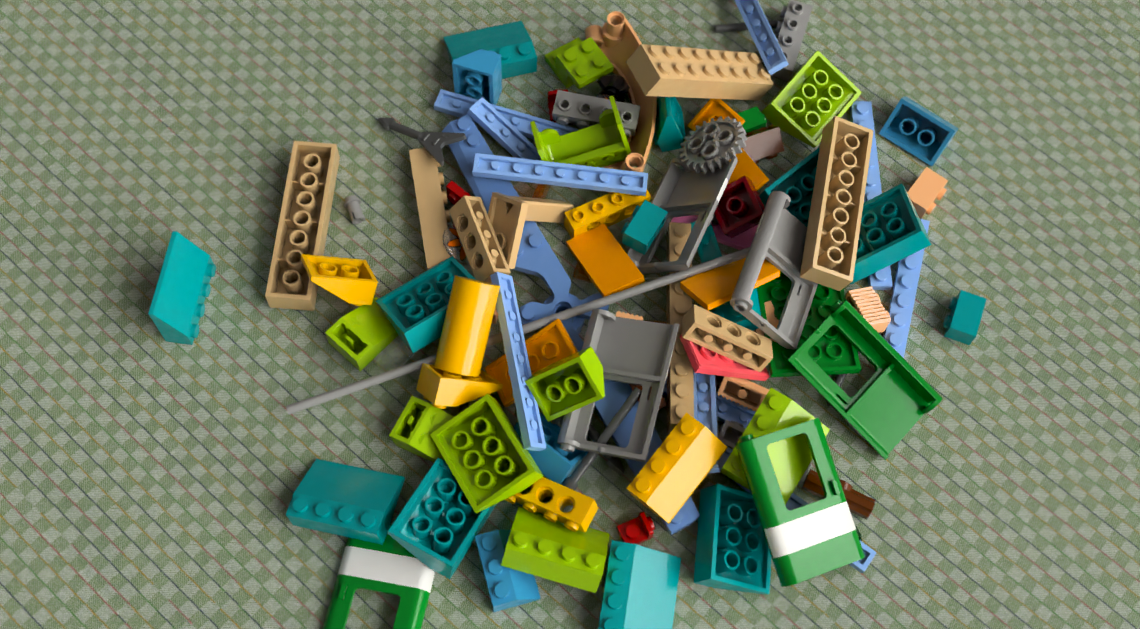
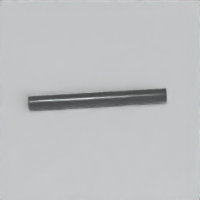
M783 19L769 20L768 22L771 28H776L778 21L782 22ZM745 23L714 26L715 33L748 30Z

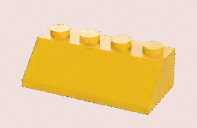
M686 413L630 483L627 490L631 496L669 524L727 450V446L706 426Z

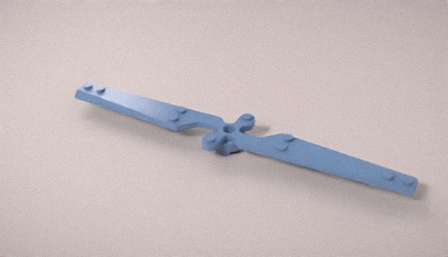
M467 114L449 122L442 132L464 133L466 135V140L448 144L473 195L481 197L487 214L492 192L519 197L510 180L473 176L475 153L494 154L472 118ZM525 221L515 269L512 270L541 278L552 295L543 304L529 302L520 307L519 313L522 325L602 298V295L597 293L580 301L576 296L569 294L571 280L535 221ZM609 305L604 306V307H601V308H598V309H602V310L608 311V310H609ZM592 311L561 321L578 352L582 350L583 346L579 333L585 319H590ZM604 380L605 397L596 401L594 408L605 427L608 426L633 390L628 383ZM639 401L635 403L611 436L617 447L625 448L629 444ZM655 427L646 461L625 459L635 477L662 444ZM689 497L669 524L662 518L660 519L669 534L673 535L691 525L700 517V514L691 497Z

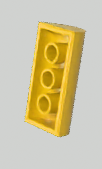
M454 276L434 363L436 368L464 376L478 377L480 375L500 285Z

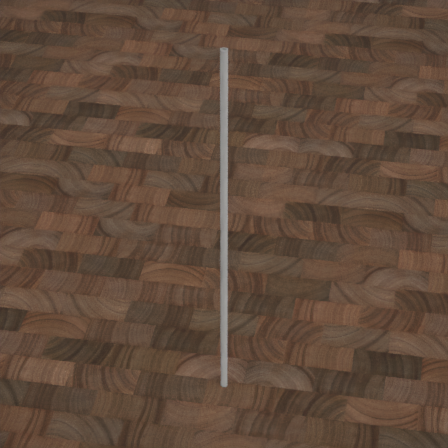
M750 247L688 268L687 271H678L523 324V333L546 327L556 319L563 321L593 309H598L747 257ZM501 332L489 336L486 347L502 342ZM436 355L287 405V412L290 415L421 370L422 363L434 365Z

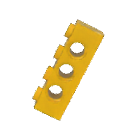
M648 190L646 191V196L610 192L564 212V226L571 239L602 224H605L606 227L631 217L637 205L641 207L644 200L650 202L651 195Z
M545 477L529 486L528 488H531L528 493L522 494L521 491L505 499V501L511 504H515V502L522 504V507L531 513L536 511L542 513L544 518L556 523V521L564 523L567 529L573 532L580 530L586 533L598 510L595 499ZM552 497L549 502L542 503L544 498ZM573 506L569 512H563L565 507Z

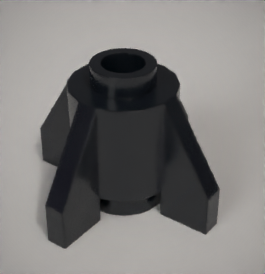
M620 75L599 77L597 82L602 91L596 97L604 99L606 96L608 98L614 96L615 101L625 103L624 94L630 89L626 80Z

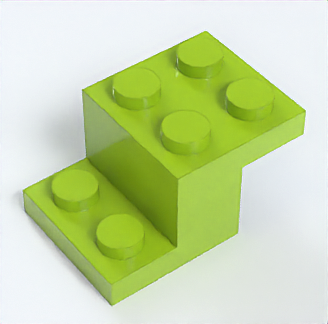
M578 37L545 54V61L566 88L575 84L580 89L599 79V77L609 74L614 69L612 63L591 37L584 41H581Z

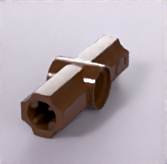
M810 469L801 489L823 499L824 491L818 473ZM840 479L850 512L867 520L876 500L853 490V487L848 482Z

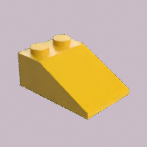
M301 254V261L312 282L349 304L355 306L372 305L378 281L366 260Z
M422 363L416 390L423 395L424 399L432 402V406L446 409V406L457 407L483 397L486 394L501 390L503 384L484 370L480 371L478 377L447 372L436 368L432 364Z

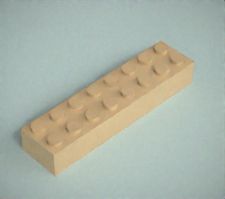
M641 44L626 61L645 96L759 101L775 85L770 78L771 75L762 65L760 57L756 53Z
M837 116L826 124L822 131L800 278L841 291L853 282L874 130Z
M305 141L293 142L265 293L270 308L315 310L319 285L310 280L300 257L301 254L324 256L340 160L337 144Z

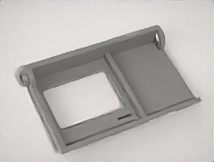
M732 157L729 165L723 164L721 170L717 167L712 173L709 169L706 174H703L702 170L698 174L695 171L690 172L688 168H685L681 159H671L650 202L668 212L666 222L645 255L630 247L626 251L642 274L688 270L738 162L736 157ZM675 164L682 166L684 169L678 168ZM699 215L677 261L650 263L672 218Z
M773 191L767 200L732 294L730 305L779 345L794 350L797 348L818 283L800 278L807 227L785 209L790 205V197L784 192ZM764 259H767L792 281L777 328L752 309L753 301L750 299Z
M592 310L582 350L592 346L603 366L604 380L642 386V393L627 447L622 448L587 441L586 438L595 401L564 415L557 443L561 445L560 449L568 452H574L575 449L635 461H646L679 324L674 323V325L622 318L616 317L613 313L606 310Z

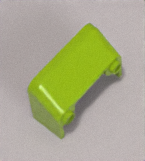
M614 96L609 97L612 109H607L600 114L599 124L559 136V133L553 129H545L539 132L535 122H530L541 160L592 167H604L626 160L631 150Z

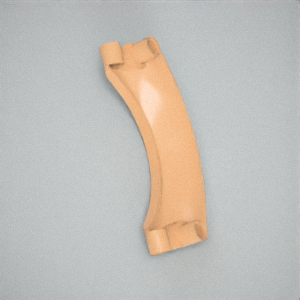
M614 11L607 16V22L604 23L603 28L599 25L588 26L585 29V38L591 37L614 66L612 72L626 80L630 87L627 92L631 104L640 105V115L635 136L630 135L627 139L631 153L627 155L626 160L605 166L604 168L643 172L653 142L657 96H645L626 63L642 43L624 14Z

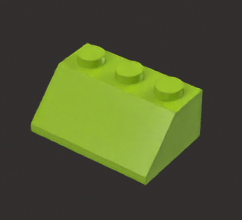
M592 346L536 371L525 381L548 422L605 397L603 366Z

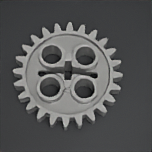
M720 116L717 121L711 118L710 123L703 121V126L696 125L697 130L689 131L690 136L684 137L685 142L680 143L682 148L679 149L681 154L679 157L685 168H688L690 172L695 171L696 174L701 170L703 174H706L709 169L713 173L717 167L721 170L723 164L729 165V160L732 157H736V154L743 152L741 148L746 146L744 142L747 140L746 131L740 121L737 122L735 118L730 119L729 116L724 120Z

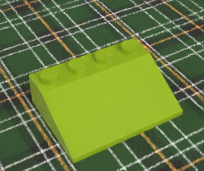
M817 50L804 62L761 113H764L766 118L774 126H778L780 130L815 148L821 142L823 127L835 116L841 118L862 92Z
M770 388L741 437L752 434L753 438L815 419V417L792 399ZM821 423L826 437L830 429ZM798 434L767 446L785 505L813 459L804 434ZM735 446L720 472L750 490Z
M486 394L430 434L475 513H479L525 490L543 477L529 451L524 449L521 438L500 404L489 394Z
M518 507L501 566L596 593L604 570L610 533L589 527L586 533L580 530L573 532L567 529L564 523L560 521L554 523L544 518V514L538 512L531 513L524 508Z

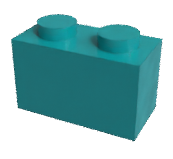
M644 200L641 207L637 205L634 209L632 221L630 223L626 222L622 228V243L645 255L665 224L668 212Z
M963 290L956 297L952 296L948 306L951 312L950 315L946 316L943 327L946 328L944 337L970 345L977 336L987 299Z

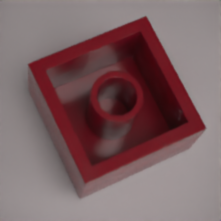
M743 176L726 186L714 214L724 235L732 239L758 225L765 207L753 182L748 177Z

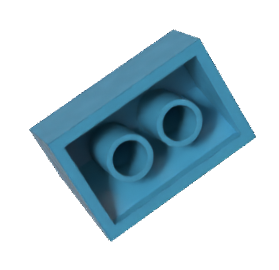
M479 49L454 59L452 62L454 92L477 100L483 97L488 103L496 105L502 92L501 54L491 50Z
M905 96L900 99L879 134L928 165L933 166L959 128Z
M539 412L546 449L542 451H528L541 473L547 479L562 485L564 480L572 475L588 451L575 449L574 452H568L560 449L561 445L557 443L561 428L556 424H552L551 421L548 422L546 417ZM518 421L515 424L514 429L521 438V431Z
M511 529L495 530L475 536L493 612L541 600L534 575L501 566Z

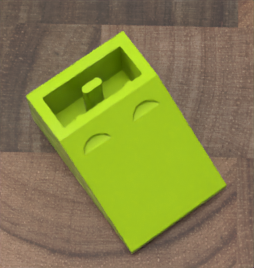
M378 297L373 299L372 305H362L344 315L325 332L328 343L359 371L363 370L398 336V333L376 303V300L379 299Z
M411 396L389 437L396 446L431 462H435L437 458L444 460L430 434L454 417L440 408L432 406L431 403Z

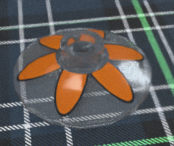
M455 225L449 226L443 234V244L447 253L453 256L460 264L469 265L470 263Z

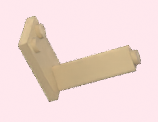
M492 192L488 216L509 269H515L525 221L564 223V212L573 209L574 205L561 200L507 196L499 192Z

